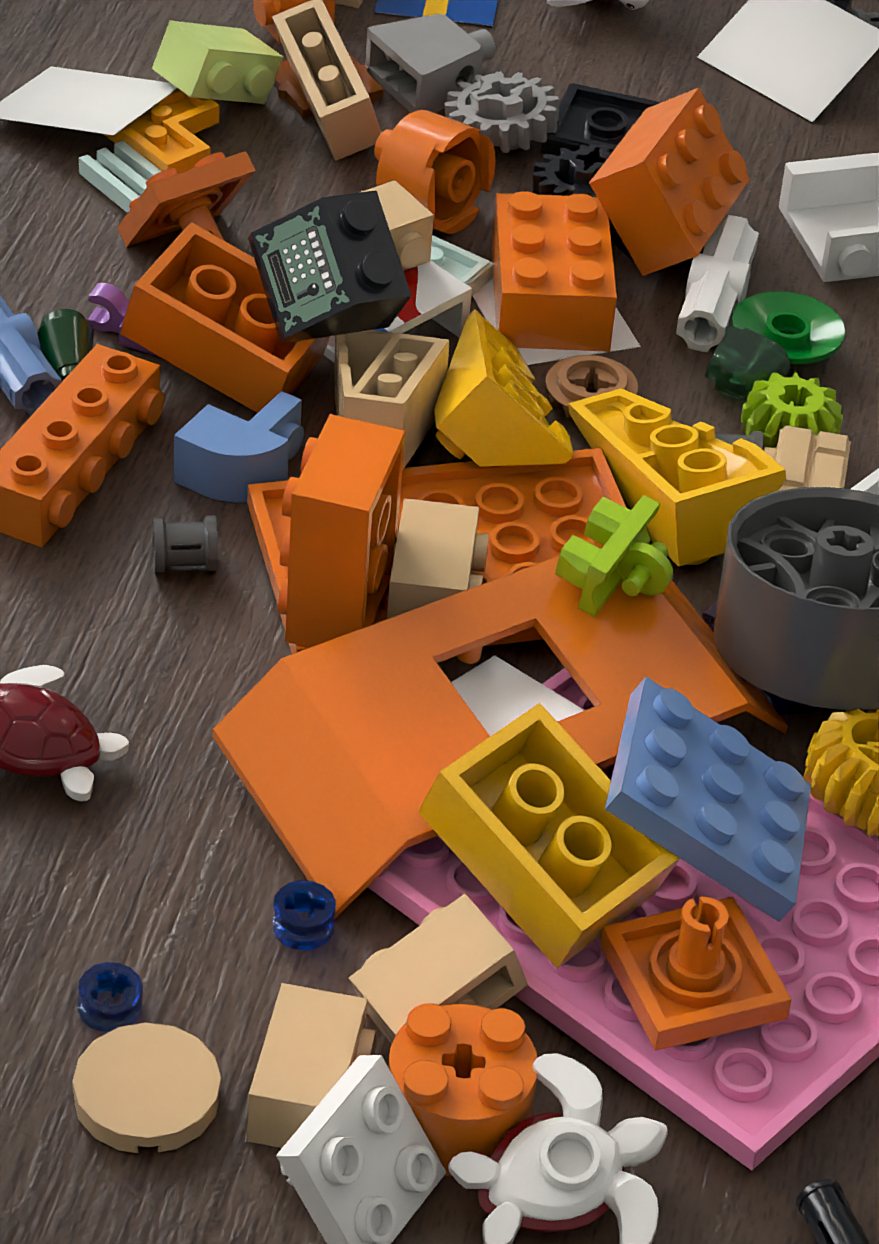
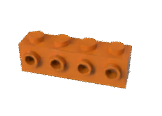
M99 344L94 346L0 449V533L42 548L59 527L64 528L69 524L78 505L90 492L94 493L100 488L110 468L119 458H125L130 453L136 438L148 425H154L159 419L165 401L164 393L160 391V365Z

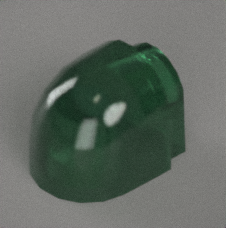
M730 325L708 364L705 378L716 382L714 387L716 391L733 398L747 400L755 381H768L772 373H778L786 377L790 371L791 361L785 350L771 339L746 327L741 330Z

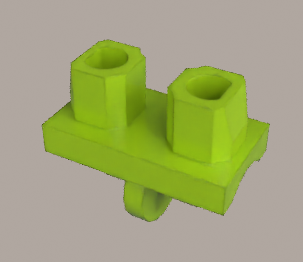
M643 495L633 509L630 510L602 497L593 508L584 532L586 537L604 545L602 549L574 535L564 545L559 555L555 574L583 589L578 609L595 617L621 582L623 591L630 596H636L639 592L645 595H657L666 589L673 578V568L666 557L668 549L660 542H653L650 545V537L647 532V525L659 510V502Z

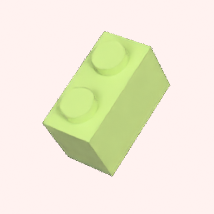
M169 21L152 69L192 98L265 104L273 87L283 56L245 29Z

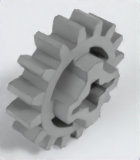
M501 71L485 76L479 74L475 75L474 84L461 81L458 83V91H449L447 93L445 117L481 130L479 131L481 135L489 137L493 146L500 147L503 153H509L510 150L518 148L527 150L530 149V140L544 143L547 141V133L557 131L559 97L554 96V87L552 85L541 87V78L538 77L528 80L523 77V73L517 72L512 78H504Z

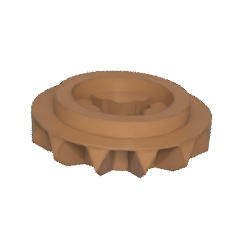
M577 355L562 359L549 369L546 375L544 391L549 393V403L551 406L564 408L566 418H571L568 403L620 388L637 395L638 382L635 375L626 366L613 359L597 355ZM588 383L594 384L593 389L596 390V393L586 392Z

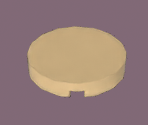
M140 1023L118 1027L95 1039L78 1059L73 1077V1094L78 1120L95 1139L119 1151L138 1153V1146H158V1153L178 1149L201 1136L217 1114L221 1075L215 1056L198 1037L175 1026Z

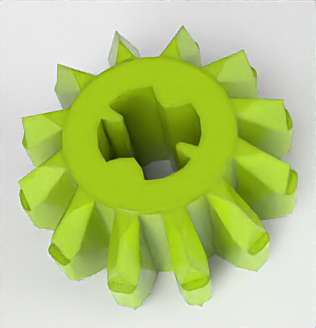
M797 372L792 377L787 378L778 373H772L768 381L754 382L752 391L749 392L747 402L743 404L741 422L743 423L742 432L750 436L752 431H762L763 451L765 446L777 448L780 429H783L785 425L811 429L814 435H818L821 431L839 434L843 415L841 414L842 405L836 401V390L829 387H820L819 378L815 377L805 380L800 378Z

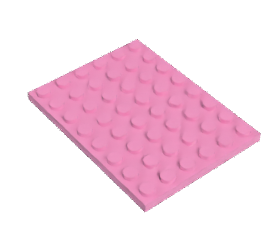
M566 668L543 683L544 686L583 710L594 707ZM615 764L601 769L610 780L612 779ZM811 794L796 905L779 922L681 858L655 895L619 921L624 922L680 909L692 898L697 905L699 904V897L702 896L716 900L733 896L792 999L788 1019L657 1051L654 1050L600 946L601 936L557 969L439 835L406 848L368 886L369 889L419 926L429 913L437 908L448 906L460 896L466 894L515 950L528 986L514 995L751 1171L879 1057V837L875 835L867 837L866 831L856 826H845L843 824L844 818L838 814L827 813L823 809L824 802L815 799Z

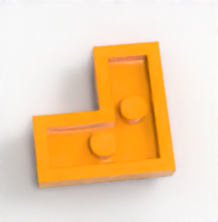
M178 88L115 135H103L114 143L126 142L161 171L175 168L179 174L193 169L198 161L210 155L211 147L194 134L219 123L220 105L212 99L189 97Z

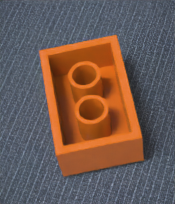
M696 88L645 109L589 184L642 276L698 256L750 179L747 175V168L743 157L738 151L733 150L721 128V119L713 105L707 103L700 88Z
M526 191L514 194L496 193L491 245L492 263H494L493 284L496 329L517 348L610 352L617 294L609 217L599 199L586 194L556 196L537 195Z
M192 222L134 285L120 331L121 335L256 413L262 410L281 391L292 395L322 358L330 336L281 343L254 257Z
M329 414L319 437H309L302 456L301 475L299 478H289L282 500V515L291 517L290 527L287 528L283 537L279 558L280 565L288 567V576L285 577L282 583L277 606L278 613L286 615L285 642L310 648L375 624L389 591L398 536L405 430Z

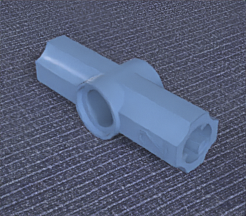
M0 296V388L15 409H22L31 417L62 383V380L42 354L38 334L31 318L26 313L14 315Z

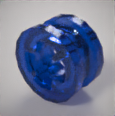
M303 880L288 883L280 888L274 896L272 930L276 939L283 945L295 950L316 949L329 942L334 934L336 900L332 892L324 885L314 881ZM298 912H308L309 919H301Z
M112 962L97 964L85 971L79 980L77 1012L81 1021L90 1028L102 1032H110L118 1027L132 1025L136 1022L141 1013L143 984L139 975L128 966ZM111 991L112 998L116 996L117 992L123 994L122 1003L109 1005V998H105L103 1003L98 1002V993Z

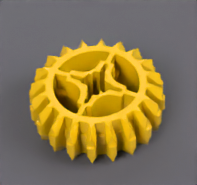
M860 709L847 710L845 713L832 712L828 721H823L818 733L815 732L807 750L808 756L805 761L806 770L803 779L811 784L810 794L815 799L824 802L823 809L827 813L840 815L844 818L843 824L845 826H856L866 831L867 837L873 835L879 837V710L871 709L866 713Z

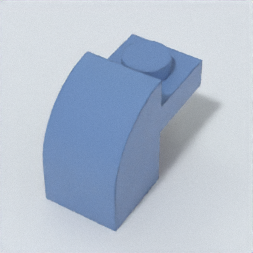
M281 391L249 422L208 404L174 435V483L211 499L244 503L247 502L248 484L288 480V460L297 454L304 439V428L301 426L302 399Z

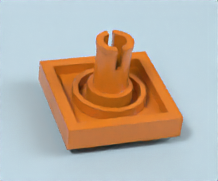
M244 151L229 157H225L223 152L214 153L198 161L193 169L178 174L175 168H170L150 177L145 183L147 188L141 196L129 204L130 211L117 227L125 246L128 247L178 229L183 231L191 222L224 240L213 217L220 215L256 171L247 152Z
M702 896L699 897V904L697 905L692 898L680 909L603 926L600 946L655 1051L788 1019L792 999L733 896L719 900Z

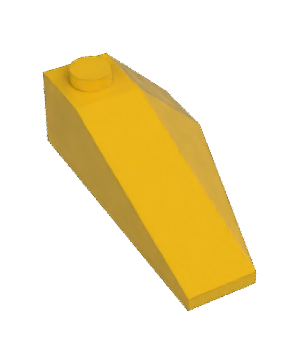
M474 309L466 318L434 407L435 423L438 429L435 435L439 442L455 457L462 459L467 455L480 467L566 464L574 456L570 436L564 426L556 420L549 425L545 416L553 408L548 399L540 394L532 384L535 378L517 347Z
M622 388L568 403L569 414L592 449H602L618 489L631 510L643 495L660 503L657 514L647 525V532L652 542H660L667 547V556L678 567L702 564L708 561L710 557L725 553L728 525L736 512L753 499L778 491L786 481V469L758 445L742 438L733 442V445L715 438V427L701 421L692 425V427L672 420L670 408Z

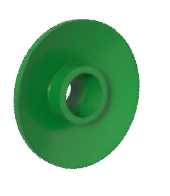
M787 291L762 292L745 298L734 309L731 321L735 337L748 350L766 359L789 364H808L825 360L833 356L841 348L845 337L844 323L831 307L813 297Z

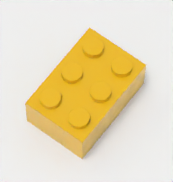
M540 702L441 770L418 810V813L557 969L600 937L603 926L618 923L654 896L680 859L605 810L611 780Z

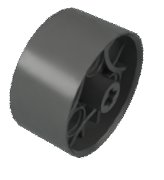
M799 487L775 491L753 499L736 512L728 525L713 637L720 656L735 673L754 686L780 698L812 707L837 710H871L879 708V495L860 490L835 487Z

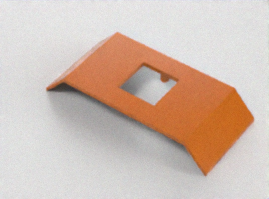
M598 542L593 543V545L601 549L604 546ZM559 556L281 658L213 728L212 738L332 918L335 919L406 848L438 836L418 813L419 808L439 772L490 737L439 667L438 662L457 656L464 663H476L481 658L483 645L535 627L594 705L593 708L557 722L600 769L615 764L630 694L645 677H648L665 689L670 688L680 692L690 701L695 709L715 722H720L747 711L784 734L787 732L788 725L758 687L735 673L722 659L713 640L714 632L672 580L660 594L645 595L639 592L636 596L626 594L622 589L621 582L599 613L594 617L578 608L583 589L555 574Z

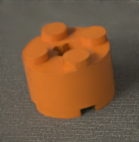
M428 110L414 111L405 116L393 130L386 129L377 138L374 148L375 157L379 161L376 186L395 180L434 215V230L447 234L457 233L466 228L481 210V208L473 206L480 191L483 190L488 193L490 191L496 162L493 143L489 137L481 135L479 132L481 130L471 125Z
M433 1003L418 1005L408 1013L406 1023L400 1028L392 1042L388 1068L446 1170L445 1175L452 1176L448 1168L449 1163L454 1156L461 1152L472 1151L490 1158L505 1135L519 1122L531 1117L533 1113L537 1074L533 1071L532 1065L538 1057L531 1039L525 1032L524 1020L519 1014L505 1008L491 1010L469 1004L440 1006Z

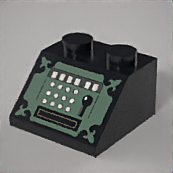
M377 190L322 197L251 232L248 237L281 343L388 328L411 297Z

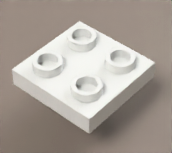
M359 1055L276 1155L281 1164L282 1174L289 1177L286 1181L294 1186L327 1244H391L446 1174V1170L382 1055Z

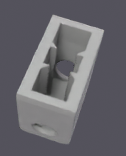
M442 14L367 28L365 65L369 67L368 73L411 113L417 110H428L436 113L445 109L447 93L449 91H458V83L461 81L474 84L475 75H481L482 62L490 60L495 56V43L492 35L486 29L467 34L450 18Z

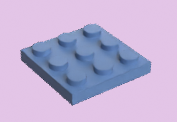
M645 677L630 694L605 810L778 922L796 905L811 784L806 782L801 774L791 765L782 761L776 762L750 745L746 738L733 727L720 725L695 709L690 701L680 692L670 688L665 689L653 680Z

